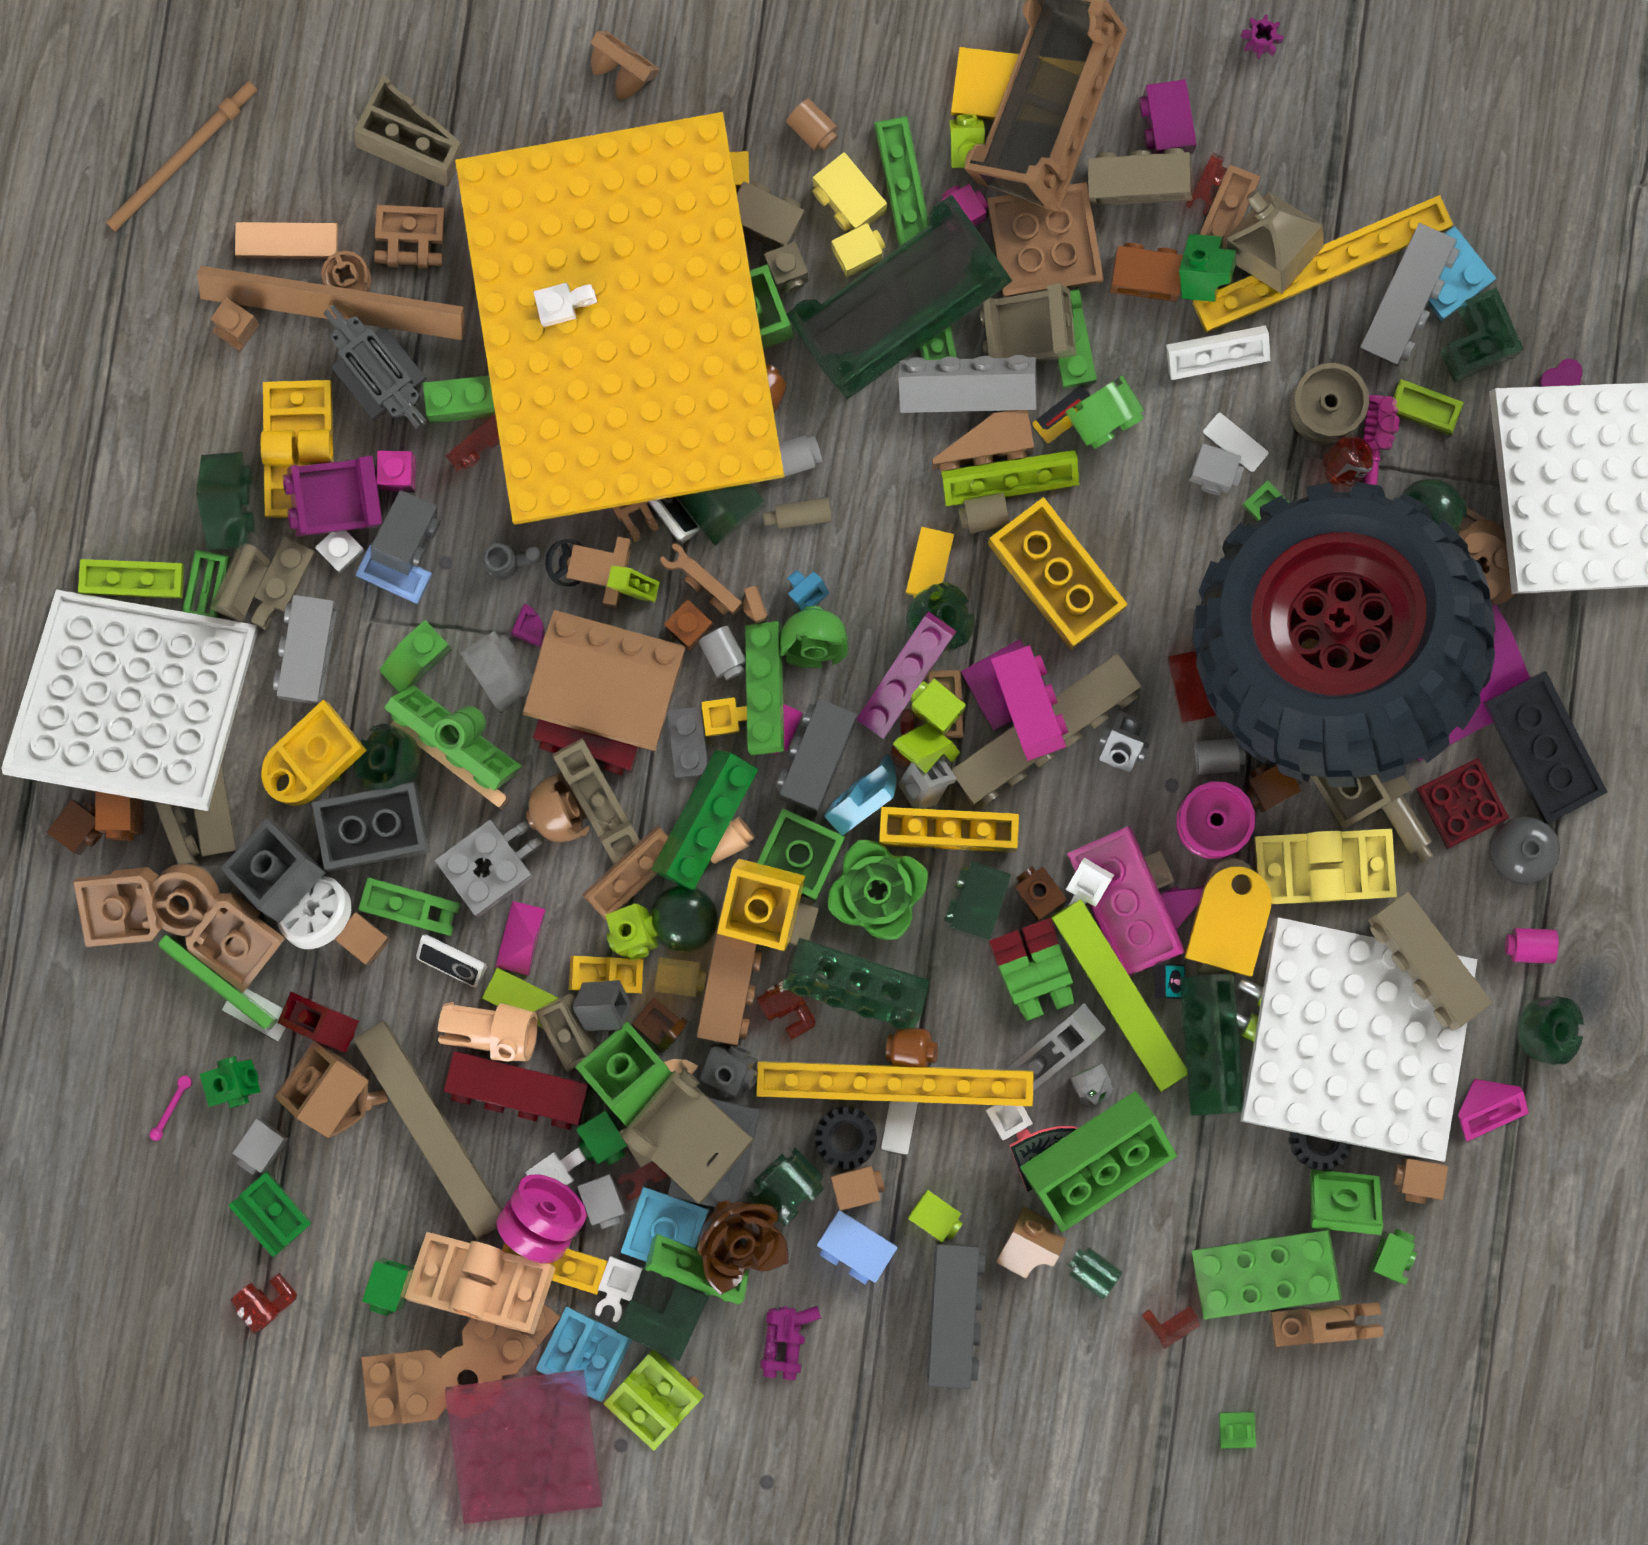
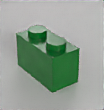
M385 1258L376 1260L362 1302L370 1304L368 1310L389 1316V1313L393 1314V1312L403 1309L406 1301L404 1296L414 1267Z

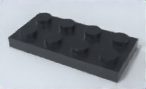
M1541 671L1483 702L1544 823L1549 824L1608 793L1546 671Z

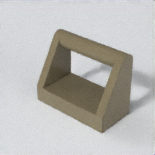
M245 543L237 547L209 608L237 622H242L270 564V560L258 548Z

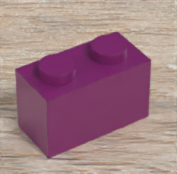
M1186 79L1146 85L1143 96L1139 97L1141 117L1147 116L1149 128L1144 129L1146 149H1152L1153 154H1164V150L1170 148H1180L1184 152L1194 153L1197 143Z

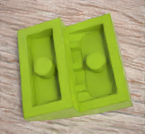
M652 1349L603 1404L655 1451L701 1401L704 1395L657 1351Z

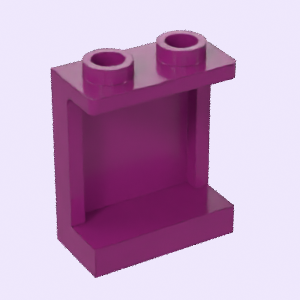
M373 456L305 466L291 465L287 468V474L283 475L285 495H291L292 508L288 509V522L290 529L296 530V537L378 527L382 524Z

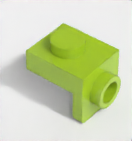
M972 114L958 115L957 119L949 120L952 168H965V159L968 151L976 144H983L985 146L983 119L977 118L976 115Z

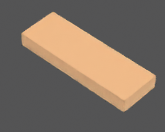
M236 222V258L327 259L338 252L337 223Z

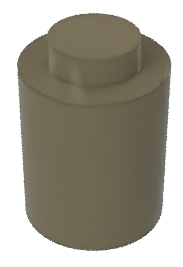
M1004 493L963 501L964 508L958 509L962 529L969 528L970 534L1002 528L1010 523Z

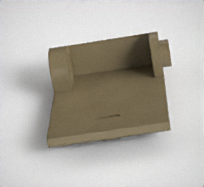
M683 1070L681 1074L673 1071L622 1132L621 1137L639 1154L650 1158L696 1202L701 1204L752 1144L754 1139L697 1088L700 1082L686 1070ZM717 1153H719V1154L715 1157V1159H714V1160L710 1163V1165H709V1162L714 1158V1156H715Z

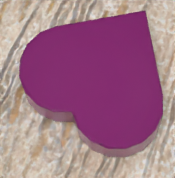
M1567 358L1562 360L1556 368H1550L1541 375L1539 386L1580 385L1583 372L1582 366L1574 359Z

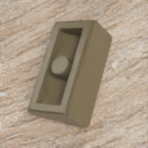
M572 992L535 1011L566 1072L574 1069L576 1065L599 1046L592 1031H585L578 1017L575 1016L573 1011L575 996Z

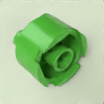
M1123 375L1115 380L1118 386L1113 381L1076 404L1075 407L1078 412L1073 407L1065 411L1086 446L1091 444L1096 449L1115 437L1112 430L1120 426L1122 431L1144 419L1141 414L1144 408Z

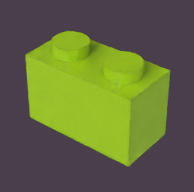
M935 678L929 685L923 681L913 692L910 700L913 702L911 712L925 724L929 723L943 735L947 733L963 714L966 704Z

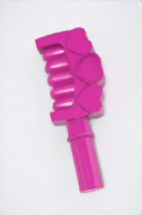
M1369 395L1367 419L1364 421L1366 427L1363 430L1365 435L1363 436V441H1359L1358 446L1367 449L1365 468L1370 463L1373 465L1370 472H1364L1367 473L1364 476L1363 482L1366 484L1377 485L1379 462L1381 461L1380 450H1390L1392 448V443L1395 440L1393 434L1399 430L1400 419L1395 415L1398 411L1396 407L1397 401L1391 396Z

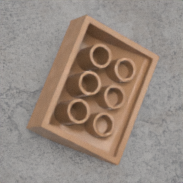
M554 610L543 640L523 715L656 751L682 671L686 646Z

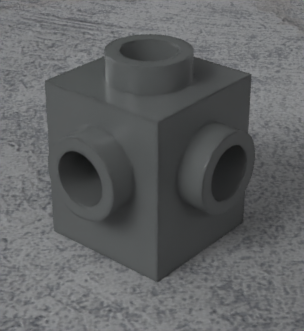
M1118 711L1112 727L1105 726L1098 741V745L1103 747L1099 760L1108 763L1112 767L1131 773L1136 760L1143 762L1150 745V743L1145 742L1151 723Z
M721 1043L711 1048L699 1080L715 1087L714 1091L722 1096L729 1098L737 1097L747 1090L750 1091L754 1086L758 1076V1071H755L758 1059L749 1056L750 1052L743 1047L737 1045L729 1047Z

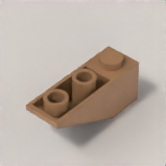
M1010 410L993 413L932 459V470L958 469L960 465L974 463V466L994 463L996 459L1007 458V461L1027 458V454H1032L1034 450L1028 410Z

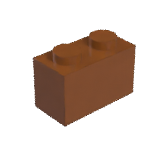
M1125 243L1124 246H1118L1114 257L1109 293L1176 302L1180 294L1179 269L1183 255L1177 254L1178 251L1172 248H1158L1157 251L1145 250L1144 246L1138 243Z
M96 791V831L106 834V839L120 842L133 841V835H143V799Z

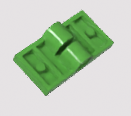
M412 685L391 697L384 707L391 713V717L396 723L404 727L409 726L419 734L418 737L424 744L430 747H437L446 754V759L452 765L458 768H465L474 775L473 779L484 788L496 790L515 777L522 767L481 736L486 727V720L483 713L473 706H465L451 713L415 685Z
M1330 1230L1281 1237H1266L1241 1243L1192 1250L1204 1320L1342 1299Z

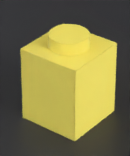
M868 223L831 241V249L846 278L882 261V249L886 248L878 230L872 231Z

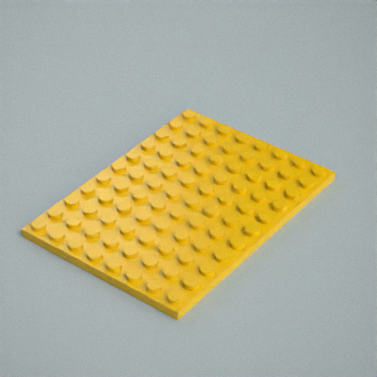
M723 112L455 160L514 525L785 477ZM567 283L570 292L578 287L592 285L598 303L575 308L577 319L547 327L542 326L533 291Z

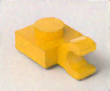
M735 697L701 702L706 737L739 733V722H747V706L737 707Z

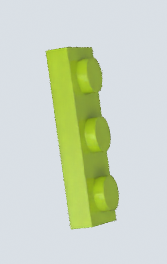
M80 559L78 593L102 596L183 599L184 564Z

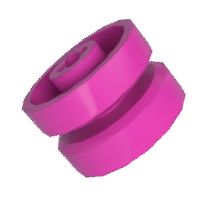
M1211 781L1196 787L1181 801L1176 813V831L1181 843L1192 854L1203 859H1222L1234 854L1250 840L1255 828V811L1250 798L1239 787L1227 782ZM1211 815L1213 817L1217 815L1221 817L1222 822L1218 824L1219 826H1214L1211 823Z
M535 1174L521 1179L511 1199L506 1202L499 1213L496 1224L504 1242L516 1253L539 1263H554L562 1258L572 1238L577 1235L583 1226L587 1215L584 1204L578 1195L567 1185L555 1178Z

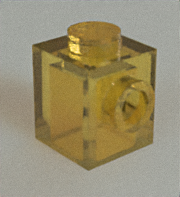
M659 957L654 991L697 998V991H704L707 971L701 970L700 962Z

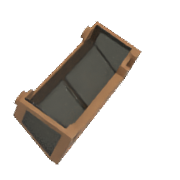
M1107 0L1025 1L1023 15L1030 27L985 146L983 144H976L966 155L964 169L976 183L1049 210H1060L1127 32V28Z

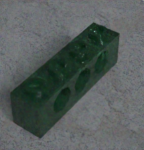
M799 938L790 954L782 989L792 991L793 994L800 997H810L823 1001L830 1007H841L856 1012L864 1018H875L890 1023L895 1028L906 1029L914 1028L922 1016L929 980ZM818 974L824 975L827 979L820 977ZM851 984L857 986L860 990L853 988ZM883 995L890 997L892 1000H888Z
M1234 974L1181 977L1180 996L1191 1116L1242 1112L1244 1094Z

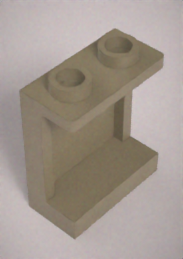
M1058 283L1047 285L1048 290L998 299H994L991 296L983 297L984 307L980 308V319L983 327H986L987 340L983 342L984 355L992 358H1009L1014 355H1024L1026 357H1036V362L1077 356L1070 289Z

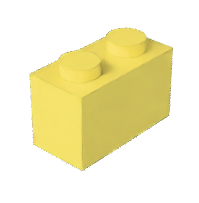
M845 152L813 176V186L815 188L812 192L823 206L829 204L836 213L833 216L835 221L845 232L848 230L852 231L866 223L870 225L887 212V202Z

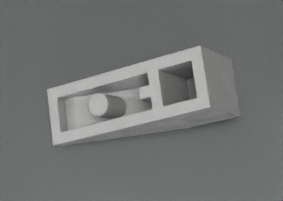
M1083 1003L1005 1070L1034 1071L1035 1090L1091 1045L1106 1029Z

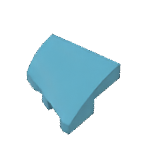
M888 754L884 756L875 770L868 775L861 776L849 789L830 804L824 816L840 835L843 836L893 798L896 789V772L894 762Z

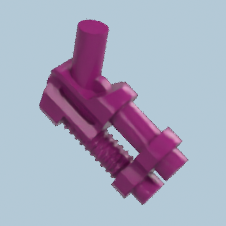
M787 1306L779 1307V1310L777 1308L768 1309L765 1320L768 1325L765 1335L764 1356L760 1361V1368L763 1369L764 1377L776 1378L777 1371H783L782 1379L796 1380L797 1373H801L802 1364L798 1363L800 1344H805V1337L799 1333L800 1326L822 1319L818 1306L797 1313L794 1307L787 1308ZM778 1342L787 1343L785 1361L776 1360Z

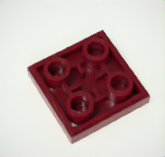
M1478 757L1416 788L1447 849L1509 819Z

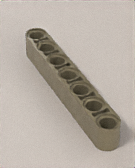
M382 1020L355 1037L354 1040L474 1236L481 1240L497 1230L496 1220L502 1208L388 1024Z

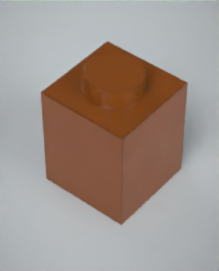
M688 599L664 623L665 629L683 646H686L689 652L699 644L698 641L714 628L713 623Z

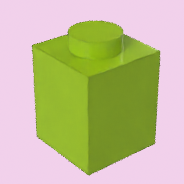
M927 1189L907 1217L941 1242L946 1237L952 1240L963 1224L958 1220L962 1213Z

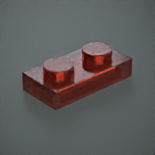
M494 414L445 455L448 462L457 472L461 468L467 470L476 464L481 458L479 453L488 446L494 448L500 444L496 415Z
M1196 651L1168 656L1167 661L1181 723L1185 724L1215 717L1216 714L1209 703L1196 666Z

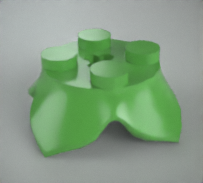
M858 840L845 855L842 876L833 883L829 890L828 909L841 922L848 925L862 926L876 938L898 939L910 926L912 908L922 898L926 890L927 870L914 858L892 855L885 846L878 842ZM878 881L880 886L885 884L887 891L883 893L882 900H876L875 896L871 898L868 895V891L872 889L871 883Z

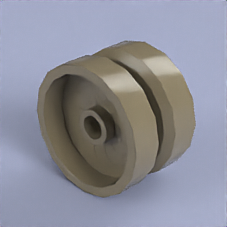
M1338 363L1320 364L1308 370L1292 391L1288 404L1290 420L1295 430L1307 441L1320 445L1337 444L1349 438L1364 420L1369 407L1368 388L1362 377L1352 368ZM1324 400H1326L1327 404H1333L1334 407H1327L1324 403Z

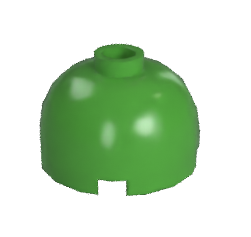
M808 606L787 619L781 631L780 655L781 657L785 655L786 662L793 666L822 668L820 661L831 659L832 665H835L844 660L849 652L848 637L844 624L839 617L819 606Z

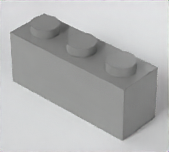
M293 595L292 603L286 604L284 623H288L286 637H281L278 651L279 656L283 657L281 670L275 671L273 679V690H277V696L280 699L316 705L323 700L338 605L334 601Z

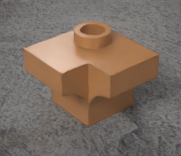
M1023 1206L1002 1245L996 1263L1027 1279L1031 1270L1038 1265L1047 1264L1054 1267L1060 1257L1066 1239L1051 1231L1053 1221Z

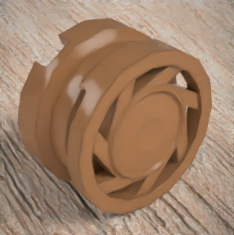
M350 251L336 252L329 256L323 264L321 277L324 285L366 292L370 290L372 282L370 270L362 257Z

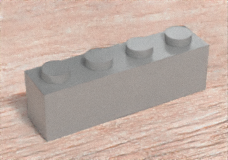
M1421 223L1418 224L1360 347L1362 351L1395 366H1399L1401 360L1408 361L1416 344L1410 340L1416 329L1423 330L1430 315V312L1425 310L1430 298L1437 300L1445 281L1441 280L1440 277L1445 266L1451 269L1460 252L1459 249L1454 248L1457 239Z
M1014 355L1009 358L979 356L975 359L945 357L941 360H925L915 357L900 361L898 375L900 413L1036 410L1037 408L1036 357H1026L1024 355Z

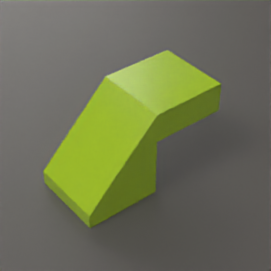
M929 723L897 738L893 743L905 758L925 774L941 756L952 763L960 754V751L953 742Z

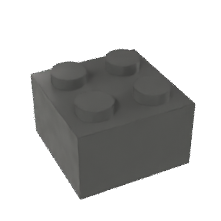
M268 818L263 821L220 868L258 910L278 923L283 920L326 873L287 831Z

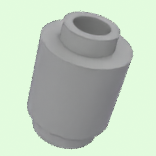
M806 435L779 443L785 477L815 468L816 463L823 462L815 436L807 438Z

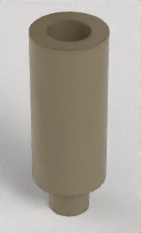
M828 497L775 505V511L763 512L765 526L777 524L778 529L832 522Z
M1403 795L1381 807L1410 854L1416 852L1421 862L1433 856L1427 846L1432 841Z

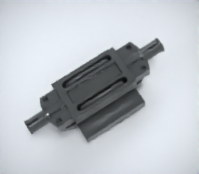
M335 305L330 306L329 308L337 319L334 318L328 309L324 312V315L336 328L330 336L333 343L339 349L338 354L341 357L340 360L331 366L336 375L373 421L388 411L394 419L406 416L415 427V430L420 429L421 426L414 416L424 426L427 420L415 407L421 399L415 389L427 380L424 374L387 328L381 327L376 332H373L370 327L366 329L357 316L346 320Z

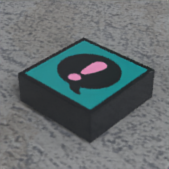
M1155 964V999H1186L1185 965Z

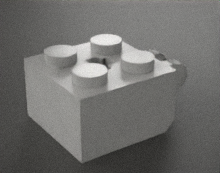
M489 820L435 860L476 917L480 918L533 878V875L522 860L538 849L543 843L539 838L532 839L517 852L509 844L517 837L526 833L527 829L530 828L526 820L502 835L494 822ZM490 860L492 862V865L489 867L491 874L487 877L481 874L478 877L476 873L479 869L478 864L481 861L487 863Z

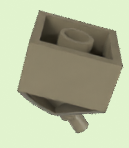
M1254 190L1246 197V200L1253 209L1227 237V249L1236 250L1237 260L1235 265L1282 294L1323 248V225L1271 192L1262 197L1257 190Z

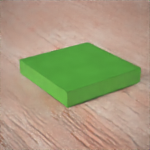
M1311 1169L1309 1184L1312 1228L1376 1235L1382 1234L1383 1216L1380 1176Z

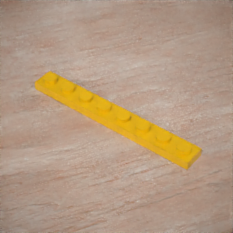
M1438 195L1324 244L1320 252L1282 294L1256 277L1249 276L1219 289L1215 302L1194 300L1192 304L1205 333H1209L1407 248L1419 223L1441 233L1451 229L1454 225L1441 196Z
M758 1061L757 1063L758 1097L1033 1106L1034 1071L776 1061Z

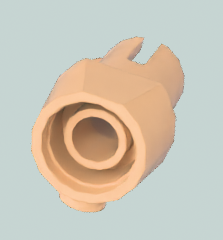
M454 1002L445 1003L442 1007L438 1023V1031L445 1032V1035H440L438 1041L444 1045L490 1051V1058L496 1061H529L534 1052L537 1039L536 1012L500 1003L496 1011L454 1005Z

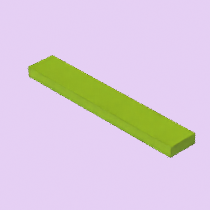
M1078 899L1051 916L1157 1089L1162 1092L1190 1074L1083 901Z

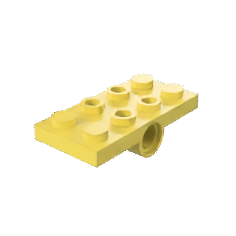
M1392 829L1343 832L1320 831L1307 834L1254 837L1256 873L1265 880L1270 889L1271 905L1397 897Z

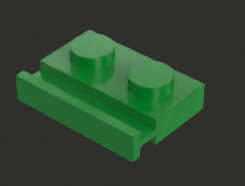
M269 1172L261 1175L228 1205L272 1257H276L313 1224Z

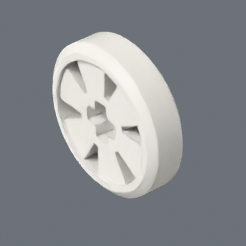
M322 876L283 920L278 923L279 930L290 943L298 948L314 949L324 946L334 940L346 926L351 914L350 896L336 880Z

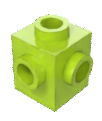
M635 903L605 915L610 930L607 933V940L613 952L630 960H638L648 956L649 950L659 947L656 936L659 935V929L655 919L649 915L647 908Z

